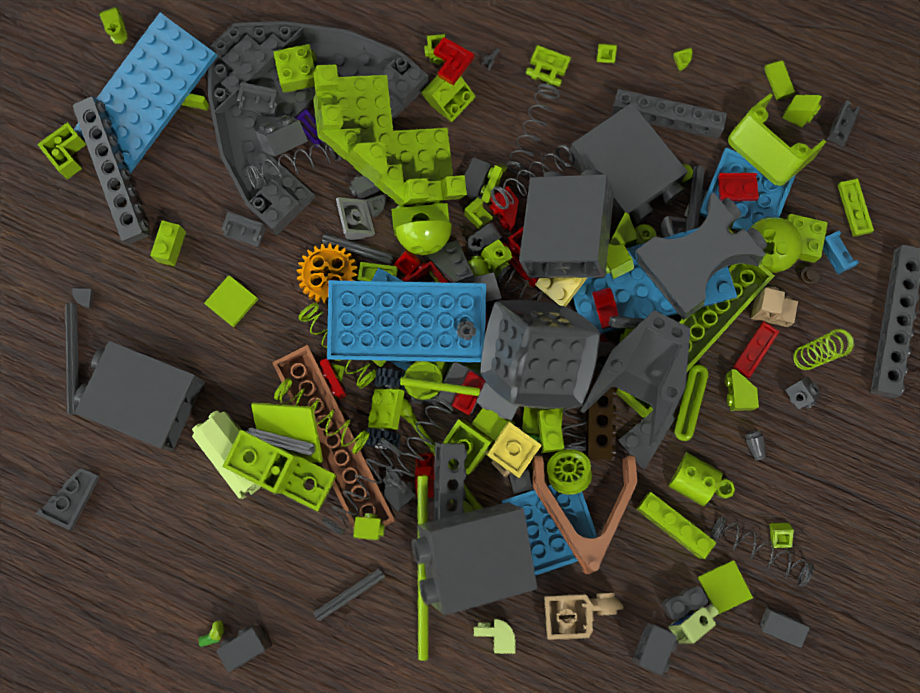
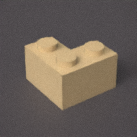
M767 287L754 298L751 319L789 327L794 324L798 301L784 296L785 292L779 291L776 287Z

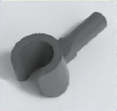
M497 48L490 56L486 55L481 66L486 64L489 66L487 70H490L500 49Z

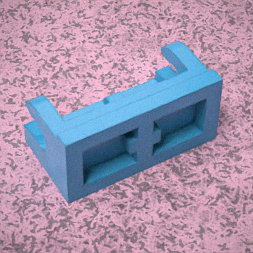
M840 230L826 236L823 245V251L837 275L855 267L859 263L858 260L854 261L840 239Z

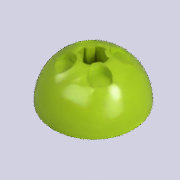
M767 217L757 221L749 228H755L767 243V247L763 249L765 256L761 264L771 273L787 270L799 258L802 240L799 231L791 222L780 217Z
M439 220L417 221L400 225L395 228L400 244L406 250L414 254L429 255L438 252L446 245L451 235L452 224Z

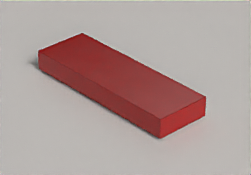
M763 321L732 369L737 370L741 375L749 379L780 331Z

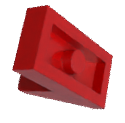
M610 287L592 292L602 330L611 328L608 324L611 316H619L616 301Z

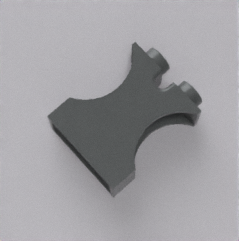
M714 193L710 195L707 207L708 216L696 231L677 239H664L655 236L636 250L635 261L683 320H686L703 307L706 299V285L716 272L734 264L759 266L765 256L763 249L767 247V243L755 228H751L748 231L742 229L735 234L729 232L733 227L734 221L741 217V213L731 199L725 198L723 201H720Z

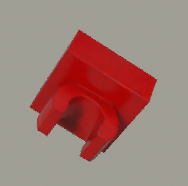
M405 250L395 261L394 265L408 275L419 266L421 260L408 250Z

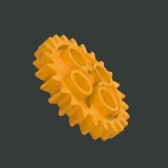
M329 243L328 248L321 244V249L319 250L314 246L315 252L313 253L307 250L309 256H302L305 262L298 263L302 268L297 269V273L300 274L297 280L301 282L299 286L300 288H305L303 290L305 295L309 293V299L315 297L317 303L321 299L324 304L327 303L329 280L355 281L353 279L358 278V274L353 273L358 271V267L353 266L356 264V261L351 259V253L346 254L345 248L340 251L339 245H336L333 249L331 243ZM323 261L324 263L321 267H315L316 262ZM335 263H343L340 268H333ZM327 271H330L331 273L328 274V277H325L324 274H327ZM321 279L322 281L319 285H313L314 280Z

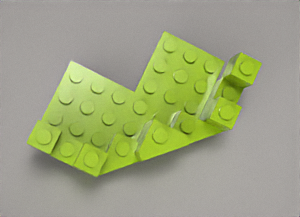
M337 65L316 66L314 71L316 94L313 100L319 139L333 148L344 160L346 159L358 172L372 181L377 188L391 197L399 206L428 205L442 200L460 199L467 195L465 175L453 176L448 128L393 131L387 75L338 77Z

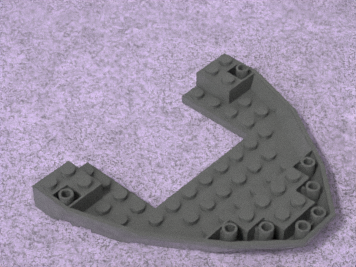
M288 21L234 23L209 47L210 50L218 55L208 68V98L220 157L246 206L276 236L315 198V195L280 164V171L283 180H281L279 172L269 161H266L264 164V177L267 186L264 184L260 174V188L256 189L252 185L247 172L248 165L255 166L261 174L262 165L266 159L272 161L278 167V161L263 151L255 131L260 129V125L268 122L271 124L276 121L277 117L282 115L296 118L314 102L313 99L316 92L314 86L283 93L273 51L309 44L311 51L315 50L317 62H314L315 67L317 65H337L338 77L387 75L392 121L429 85L428 74L402 52L350 30ZM241 82L277 89L280 99L275 116L240 109L237 97ZM251 169V173H252L253 179H254V181H255V183H256V185H257L256 177H255V175H254V172H253L252 169Z

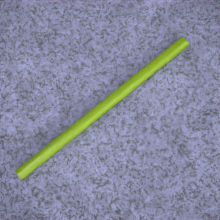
M426 475L418 476V524L428 522V476ZM424 563L418 564V660L421 661L428 660V605L424 604L419 589V581L427 578Z

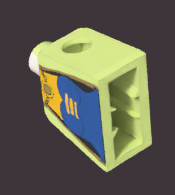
M709 604L707 607L690 610L685 616L677 619L668 627L673 634L677 635L676 639L679 644L694 643L716 625L713 618L719 613L713 604Z

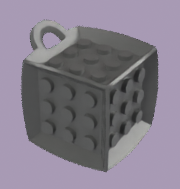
M525 300L497 301L494 304L485 334L481 374L492 390L512 405L545 409L581 406L587 395L594 373L600 333L585 317L561 305Z

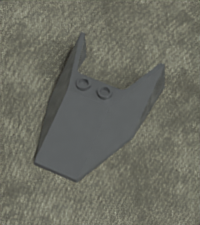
M654 310L611 351L581 412L587 411L611 387H617L652 406L649 447L654 448L661 441L685 389L690 328Z

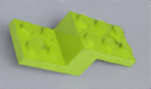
M244 430L239 431L222 466L275 494H284L317 512L320 511L337 477V474L289 450L278 448ZM252 451L255 459L253 462L248 463L245 457L248 452ZM309 478L315 482V486L311 490L305 487V482Z

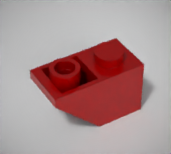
M507 186L505 190L513 197L514 204L509 203V207L503 210L490 197L489 208L494 215H498L501 226L512 233L514 231L519 200L510 187ZM501 192L495 194L499 204L506 207V200ZM506 193L509 201L512 203L511 197Z
M427 453L418 454L424 460L416 458V498H418V476L420 475L428 476V498H434L435 456L434 454Z

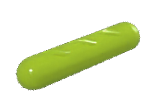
M695 365L689 371L674 432L675 436L681 441L690 440L694 434L708 379V370L703 365Z

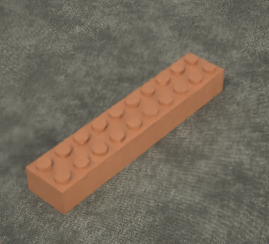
M308 345L272 362L282 382L287 378L292 379V384L287 391L290 400L303 388L305 389L297 406L310 407L317 399H320L314 411L316 423L335 409L328 426V434L334 433L346 422L329 388V384L320 370L321 368ZM298 397L291 401L294 406L296 405ZM327 417L323 422L316 425L323 457L322 465L323 468L337 474L332 486L344 510L357 513L356 508L345 496L343 490L362 497H369L365 489L356 480L355 475H361L373 481H376L362 451L360 450L357 454L352 453L357 442L356 440L348 446L343 447L341 445V438L346 425L332 436L326 435V426L329 417ZM349 425L344 434V445L355 439ZM357 477L368 490L370 499H362L346 493L359 510L358 515L346 513L353 529L355 527V518H365V514L377 515V519H381L385 527L395 522L396 519L378 483Z

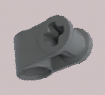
M489 223L469 238L467 250L471 255L479 256L484 248L496 240L502 241L503 236L493 223Z

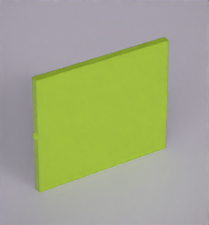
M266 403L251 404L256 429L312 443L315 445V453L311 456L295 451L291 452L313 463L323 462L313 407Z

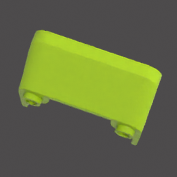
M770 93L751 108L728 137V143L774 185L782 186L817 156L826 141L822 140L813 149H810L803 143H797L791 148L763 124L768 118V112L765 108L773 96Z

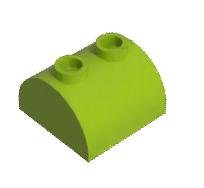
M686 452L668 487L699 505L705 506L715 493L722 479L723 472Z

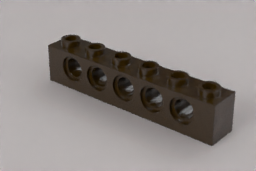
M599 342L595 369L587 397L603 368L598 365V359L605 358L607 360L609 354L615 348L614 342ZM611 387L602 395L607 400L604 407L598 405L596 401L587 410L586 456L589 460H612V457H615L616 447L612 445V437L616 436V425H613V417H616V406H613V398H616L617 392L616 387ZM599 415L606 418L604 426H600L597 423ZM598 435H603L606 438L605 445L600 446L597 444L596 439Z

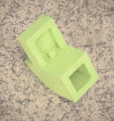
M494 618V626H490L489 622H478V626H474V636H494V653H515V636L509 624L504 620Z

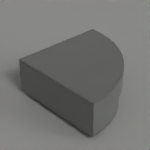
M385 194L367 199L372 218L377 217L384 210L386 204Z
M72 288L74 299L80 305L91 309L93 290Z

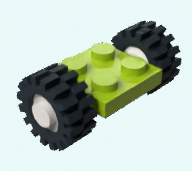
M377 369L374 385L384 389L374 391L368 429H366L369 437L364 445L378 448L377 443L383 444L380 440L384 438L399 449L401 434L389 432L388 429L398 430L404 392L406 391L404 385H400L401 377H404L405 372L392 369ZM379 445L381 449L391 450L387 447Z

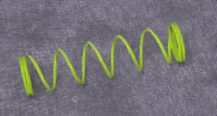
M312 303L299 314L298 319L303 322L314 319L310 327V333L317 335L326 332L322 339V346L327 348V346L323 345V341L328 334V328L319 333L312 332L313 324L324 312L321 311L318 315L310 318L319 307L317 303ZM315 306V308L308 315L302 318V316L309 309ZM351 360L346 364V374H353L364 369L357 380L359 388L367 386L376 377L377 370H373L359 382L365 370L370 366V363L350 373L347 372V367Z
M836 329L823 337L817 338V340L797 348L793 355L794 363L802 370H810L845 356L853 349V338L847 331ZM834 332L844 333L848 338L849 346L843 354V342ZM831 335L836 336L841 342L839 354L836 353V345L830 338ZM829 340L834 345V351L829 346ZM822 343L826 346L827 352L823 349ZM816 346L819 348L821 356L817 353ZM801 348L802 359L812 367H806L799 363L797 352ZM804 348H807L808 355L810 359H812L815 362V364H811L805 360V358L803 357ZM809 349L816 355V360L811 357ZM823 352L827 355L826 358H823Z
M287 378L278 387L274 399L280 400L281 404H288L298 397L295 405L297 406L305 389L303 388L290 401L283 403L281 399L292 384V379ZM317 399V400L310 406V407H313V406H314L313 411H315V408H316V406H317V404H318V402H319L320 399ZM335 409L316 423L318 425L329 417L326 426L327 436L336 434L346 425L342 434L341 445L343 447L348 446L359 438L352 450L354 454L361 450L369 437V433L363 430L354 440L344 445L343 438L350 420H347L334 433L328 434V426Z

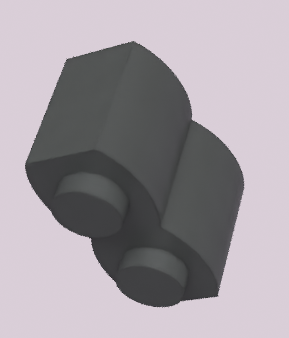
M691 586L682 590L679 595L667 597L662 601L661 606L668 618L679 619L690 610L702 608L708 602V599L702 587Z

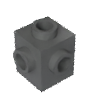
M808 376L786 389L791 403L798 410L804 406L806 409L817 404L816 399L821 396L818 386L812 383Z

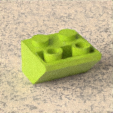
M437 75L421 92L428 103L450 122H453L476 97L462 76L454 85H451Z

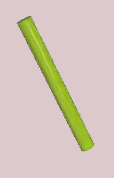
M401 377L400 385L475 396H479L480 388L406 377Z

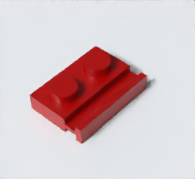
M719 173V200L723 201L725 198H729L732 201H757L759 199L758 182L756 180L757 173Z
M327 358L320 361L322 366L320 370L324 378L329 380L331 384L329 388L333 396H337L340 399L348 396L331 361Z

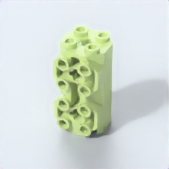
M216 410L208 416L209 419L206 422L199 423L192 429L194 432L192 437L238 498L244 499L246 498L245 493L253 494L261 486L222 467L239 431L242 429L232 420L228 413L225 411L220 413ZM252 451L246 454V461L248 463L254 461L255 455Z

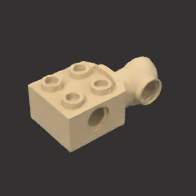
M615 593L596 594L597 598H588L585 594L544 596L547 639L589 638L593 631L592 611H597V615L617 614L618 609H623V605L615 597Z

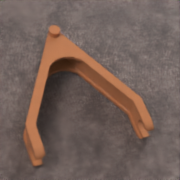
M626 455L627 458L622 459L624 486L600 536L593 539L583 538L575 532L544 482L543 457L534 456V459H532L533 488L585 574L593 573L599 569L603 556L637 485L634 455Z

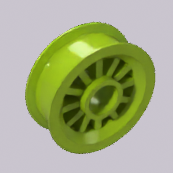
M566 449L559 451L550 458L547 464L550 485L559 493L566 495L580 493L589 486L592 480L590 460L584 453L578 450Z

